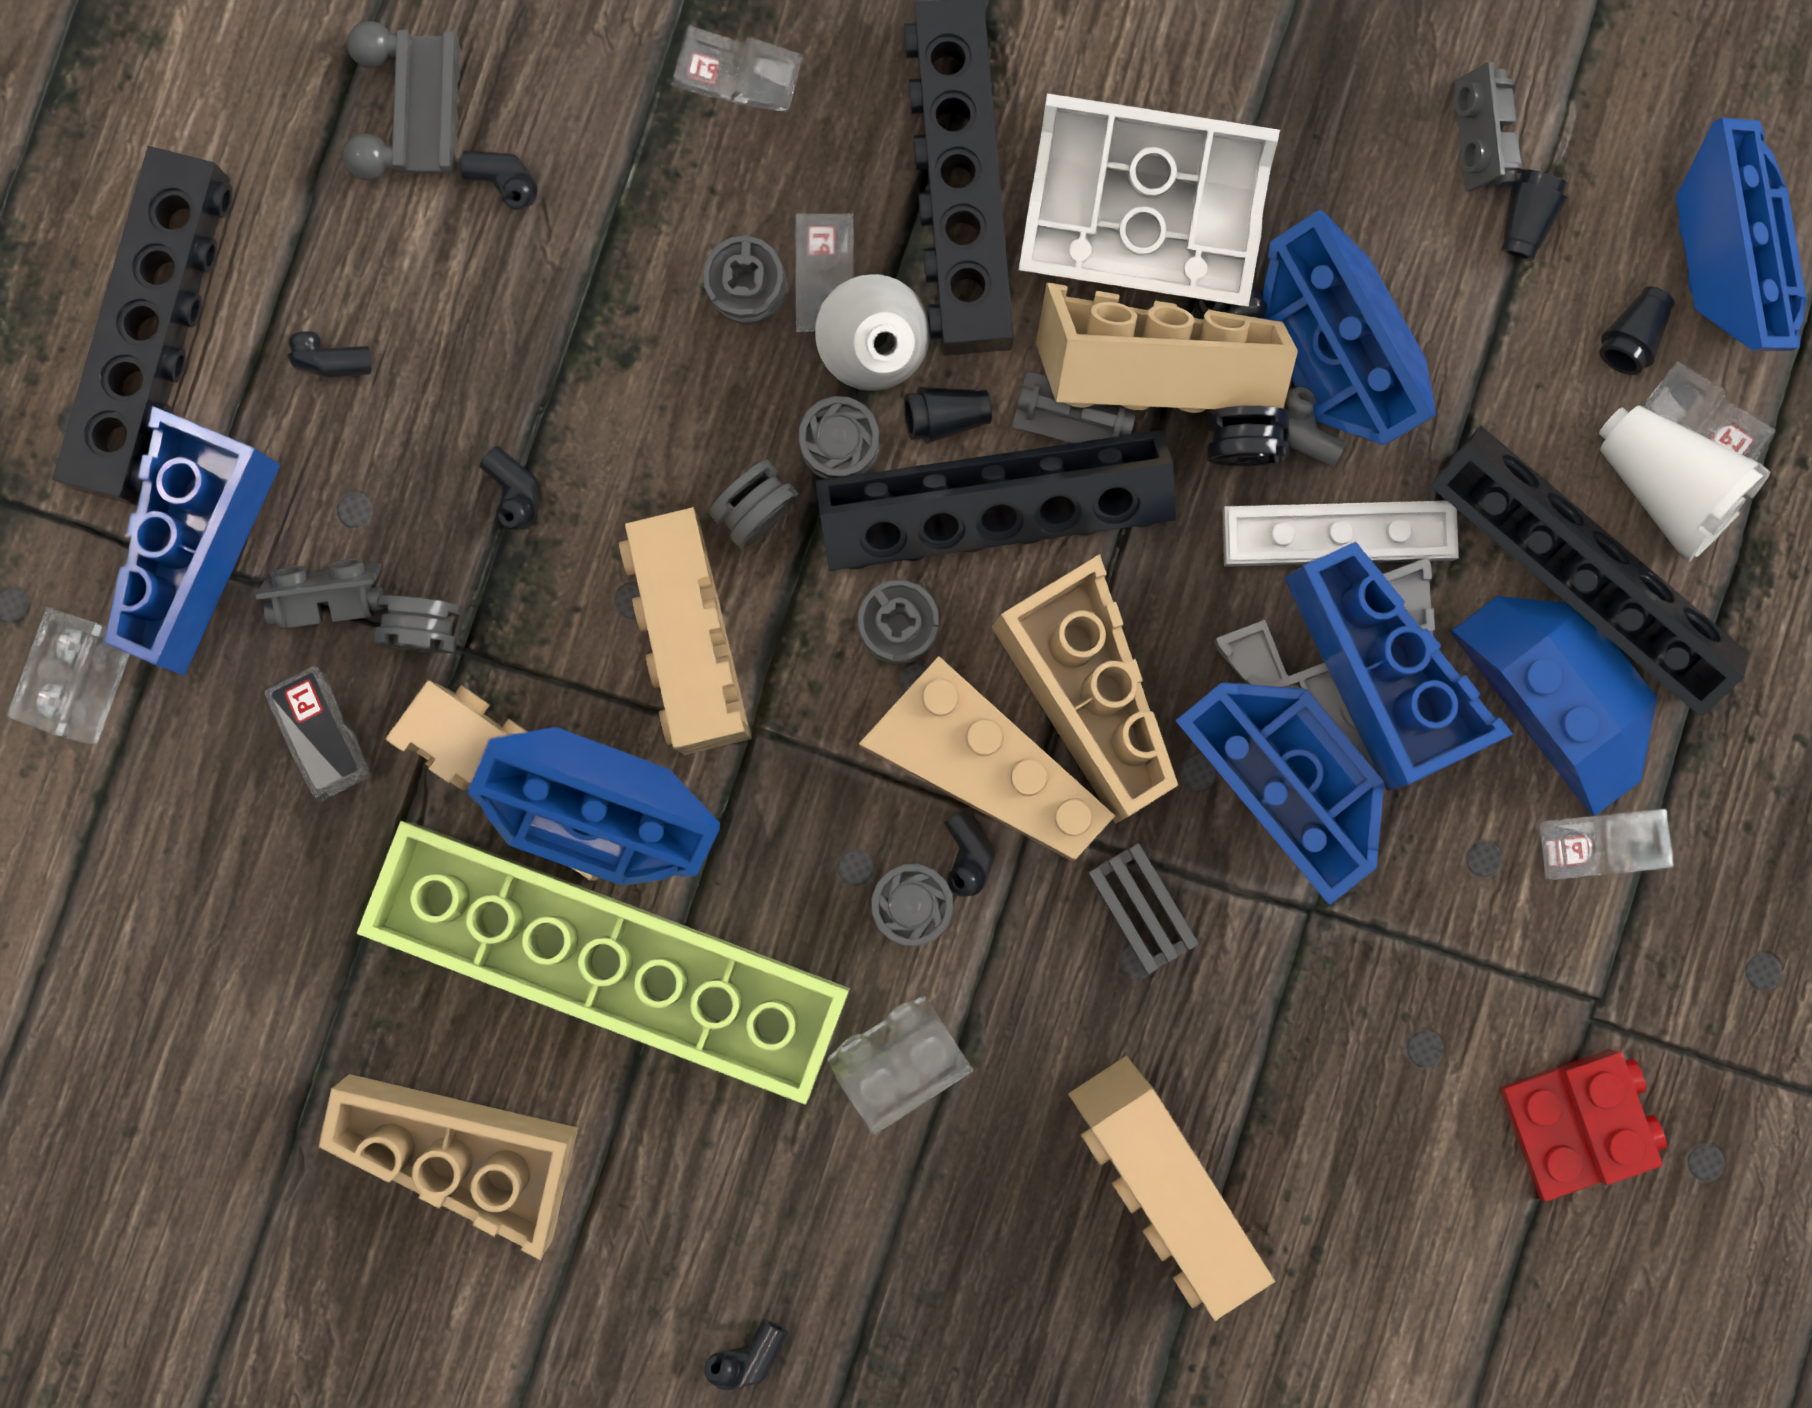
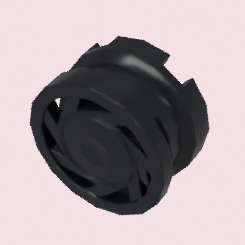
M1233 406L1208 412L1207 429L1213 432V442L1207 446V461L1227 466H1262L1278 464L1279 455L1282 457V461H1288L1290 458L1289 443L1283 440V431L1289 427V411L1271 406Z

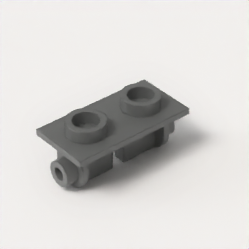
M1487 62L1454 81V106L1458 114L1461 141L1460 161L1464 169L1466 192H1472L1492 181H1495V187H1510L1513 181H1518V174L1523 170L1518 133L1501 132L1500 125H1511L1516 122L1513 80L1507 78L1505 69H1494L1493 62Z
M1027 371L1012 428L1069 443L1131 435L1136 410L1125 408L1122 405L1093 404L1090 407L1079 408L1063 402H1056L1047 376Z
M350 558L333 562L328 565V570L306 573L304 566L280 568L272 571L270 578L265 579L255 594L256 600L271 598L272 601L264 603L265 620L268 625L277 624L280 629L321 624L323 618L319 602L328 601L332 622L374 617L375 611L385 609L377 606L378 596L384 595L382 588L371 587L378 577L382 566L381 563L364 565L362 559Z

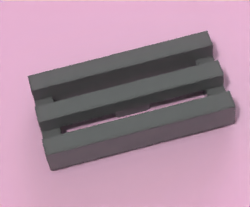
M1139 843L1088 872L1093 884L1147 974L1179 957L1185 951L1199 945ZM1131 860H1134L1179 936L1180 940L1176 943L1171 944L1126 868L1125 864ZM1115 872L1161 952L1154 956H1151L1104 877L1109 873Z

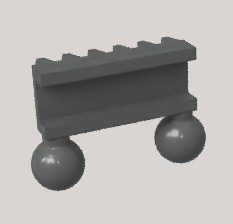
M375 21L358 23L351 29L347 38L348 52L356 63L363 67L376 68L385 64L390 57H396L393 145H386L379 137L369 133L353 136L347 141L343 149V162L346 169L353 176L362 180L375 179L381 176L386 169H395L397 173L454 174V171L457 170L455 148L458 147L456 126L459 125L457 103H460L457 83L460 81L458 59H461L459 39L455 31H443V37L411 36L408 30H397V33H390L385 26Z

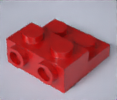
M1607 1049L1499 1087L1538 1198L1544 1202L1598 1183L1609 1185L1663 1166L1658 1151L1667 1148L1665 1134L1654 1115L1645 1117L1638 1094L1646 1092L1644 1076L1637 1062L1633 1058L1625 1060L1621 1051Z

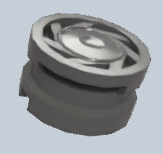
M751 236L731 237L718 244L707 257L703 269L704 288L716 310L728 320L743 325L761 323L774 316L783 305L788 291L787 275L775 250L763 240Z
M833 396L818 401L806 412L799 426L798 442L806 466L815 476L831 479L865 474L870 468H873L879 456L880 436L876 419L863 403L850 397Z
M768 459L761 461L741 475L718 497L708 512L710 517L719 526L725 524L731 530L729 537L739 549H743L759 539L788 512L783 505L785 502L789 501L793 505L800 497L799 493L790 483L783 485L776 478L778 470Z
M906 580L886 581L874 587L862 601L858 612L860 637L866 649L878 660L892 665L910 664L924 657L933 647L939 631L938 608L932 596L920 585Z
M378 596L377 606L388 609L389 614H382L380 627L374 628L373 644L426 653H455L457 638L451 635L453 623L448 622L447 617L460 616V606L448 602L416 597Z
M903 864L888 871L877 883L871 898L872 916L878 929L889 940L904 946H922L937 939L948 927L953 914V895L946 880L934 869L920 864Z

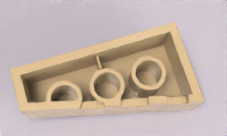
M1046 283L1036 346L1056 402H1063L1079 408L1090 407L1093 404L1122 405L1132 410H1145L1149 407H1172L1191 413L1233 406H1271L1284 409L1298 350L1283 322L1208 310L1204 314V319L1194 318L1188 311L1177 307V304L1154 301L1152 308L1144 310L1119 304V294L1096 291L1094 301L1067 297V286Z
M694 507L626 523L628 540L619 542V547L627 576L636 574L640 596L632 598L633 607L640 631L648 630L653 653L646 654V661L653 687H660L665 710L659 711L667 745L672 744L675 750L683 755L752 739L700 520Z
M1099 554L1002 613L992 625V629L1099 799L1115 815L1113 821L1116 824L1178 786L1154 712H1150L1141 685L1143 679L1136 659H1132L1122 629L1124 624L1117 603H1113L1105 579L1107 574Z
M939 656L859 743L860 748L891 763L904 770V772L932 785L1070 861L1076 860L1115 817L1109 809Z
M428 680L389 733L386 740L403 752L405 749L417 752L428 760L426 765L429 766V770L448 783L450 782L465 791L469 788L489 738L528 731L510 719L505 722L503 727L484 714L490 705L466 687L461 685L454 693ZM574 869L575 871L586 877L588 880L597 881L599 878L591 874Z
M1127 1055L1068 1093L1090 1127L1081 1136L1101 1166L1111 1160L1121 1175L1112 1184L1131 1214L1142 1208L1152 1223L1142 1230L1162 1261L1172 1255L1181 1268L1182 1272L1173 1277L1192 1309L1203 1303L1214 1321H1216L1275 1282L1154 1089Z
M349 1074L331 1089L319 1147L387 1182L393 1180L420 1194L419 1198L437 1208L444 1206L473 1221V1226L494 1237L496 1234H499L522 1246V1251L541 1260L553 1240L578 1128Z

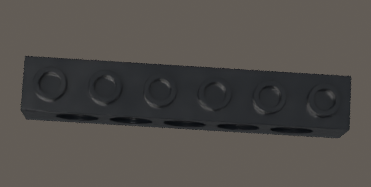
M984 0L914 2V23H904L907 59L918 58L919 78L909 79L911 114H922L924 128L923 135H914L916 170H927L929 191L918 192L921 227L932 226L934 247L923 248L926 283L937 282L939 304L928 305L931 340L942 339L943 356L1012 350L1014 334ZM948 56L959 60L963 67L955 74L944 75L936 71L933 64L939 58ZM957 112L967 119L968 124L959 131H948L943 129L937 120L945 113ZM959 167L967 170L972 175L973 180L965 187L954 188L947 185L942 176L947 170ZM965 223L975 228L978 237L970 244L959 245L952 242L946 233L953 225ZM971 279L982 287L984 293L975 301L964 302L953 295L951 288L960 280Z
M152 146L147 147L52 480L70 489L138 506L143 482L138 478L142 455H148L153 429L148 427L152 406L171 413L167 402L173 382L177 383L181 379L185 369L186 352L183 349L187 331L189 327L193 328L196 325L201 313L202 298L198 293L204 272L209 273L217 256V241L214 239L218 222L220 218L227 216L232 203L233 189L231 184H229L231 179L215 162ZM182 208H190V217L187 223L181 228L170 229L169 222L172 215ZM174 262L175 268L172 277L166 283L155 285L154 275L156 270L165 263ZM150 317H158L159 326L156 333L149 339L139 340L138 331L140 325ZM141 371L143 382L140 389L130 396H124L123 383L130 374ZM125 426L127 438L124 445L116 451L109 452L107 448L108 436L114 429Z
M1480 426L1442 467L1430 487L1699 716L1703 717L1744 678L1750 655L1748 651L1484 427Z
M1163 430L816 481L829 571L861 569L868 565L902 560L917 561L929 556L957 552H977L984 548L1018 543L1032 544L1040 540L1072 535L1087 536L1099 531L1133 526L1147 527L1155 523L1176 520L1173 461Z

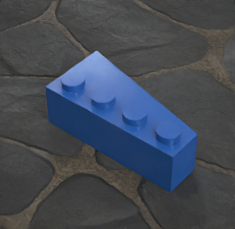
M152 406L148 427L153 429L149 453L148 455H142L138 478L143 482L136 514H130L126 536L130 537L131 541L126 566L119 569L105 643L154 665L185 676L280 464L253 447Z
M1356 541L1303 565L1284 578L1378 774L1384 780L1386 791L1409 785L1513 735L1501 718H1494L1478 698L1480 695L1479 691L1466 675L1460 676L1439 650L1441 645L1427 628L1422 629L1403 606L1405 601Z

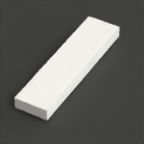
M1448 501L1225 506L1222 509L1224 567L1305 565L1355 541L1373 563L1417 562L1427 557L1429 561H1454L1459 558L1457 509Z

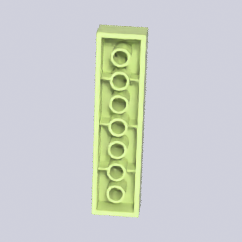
M400 821L357 931V934L805 1105L810 1097L850 988L416 823Z

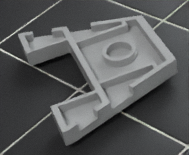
M1428 557L1383 574L1405 601L1403 606L1422 629L1427 628L1433 635L1435 620L1434 608H1431L1430 595L1432 571ZM1265 620L1214 640L1216 649L1246 684L1308 689L1370 765L1374 766L1325 663L1288 676Z

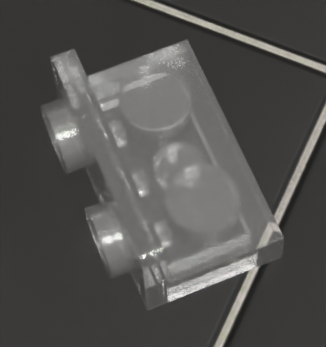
M46 607L7 717L55 735L91 745L97 744L130 654L105 643L108 627Z
M922 996L914 1002H905L897 1006L889 1013L886 1020L864 1034H855L847 1038L840 1044L837 1051L828 1057V1062L838 1083L873 1135L973 1072L968 1061L926 996Z

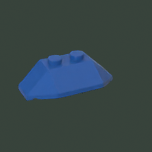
M1720 118L1712 122L1676 195L1679 231L1684 242L1689 271L1688 285L1693 295L1695 310L1752 351H1791L1800 348L1801 337L1799 330L1804 319L1806 293L1786 183L1774 154L1763 141L1765 140V132L1760 121Z
M1322 210L1316 211L1270 241L1268 252L1270 261L1263 291V300L1267 304V312L1264 319L1283 322L1292 338L1298 353L1291 379L1296 387L1307 388L1314 394L1316 403L1313 406L1316 421L1344 432L1367 438L1369 441L1380 445H1386L1436 416L1426 358L1371 259Z
M1497 596L1450 631L1458 644L1591 816H1596L1641 781L1657 697L1618 646L1568 603Z
M1222 682L1176 720L1179 726L1329 905L1377 868L1384 780L1308 689Z
M557 727L489 738L467 791L474 802L480 804L489 821L508 845L621 886L659 881L678 874L681 878L697 876L720 828V823L668 768Z

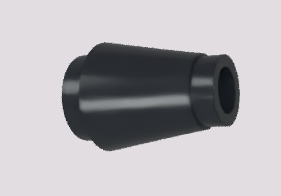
M1522 170L1519 181H1513L1511 185L1503 237L1504 242L1501 248L1503 252L1523 259H1535L1537 250L1540 249L1568 200L1563 195L1567 185L1566 181L1541 171Z
M1645 287L1641 294L1602 334V347L1599 354L1609 367L1623 374L1637 375L1641 373L1643 368L1649 367L1654 363L1671 315V310L1675 305L1672 296L1660 288Z
M919 386L917 393L905 394L904 396L905 423L911 440L923 439L926 444L977 428L980 425L990 424L992 421L991 401L986 389L976 391L974 389Z

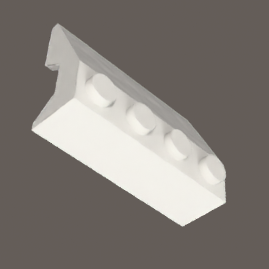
M1047 93L1019 270L1249 306L1261 239L1264 203L1280 130Z

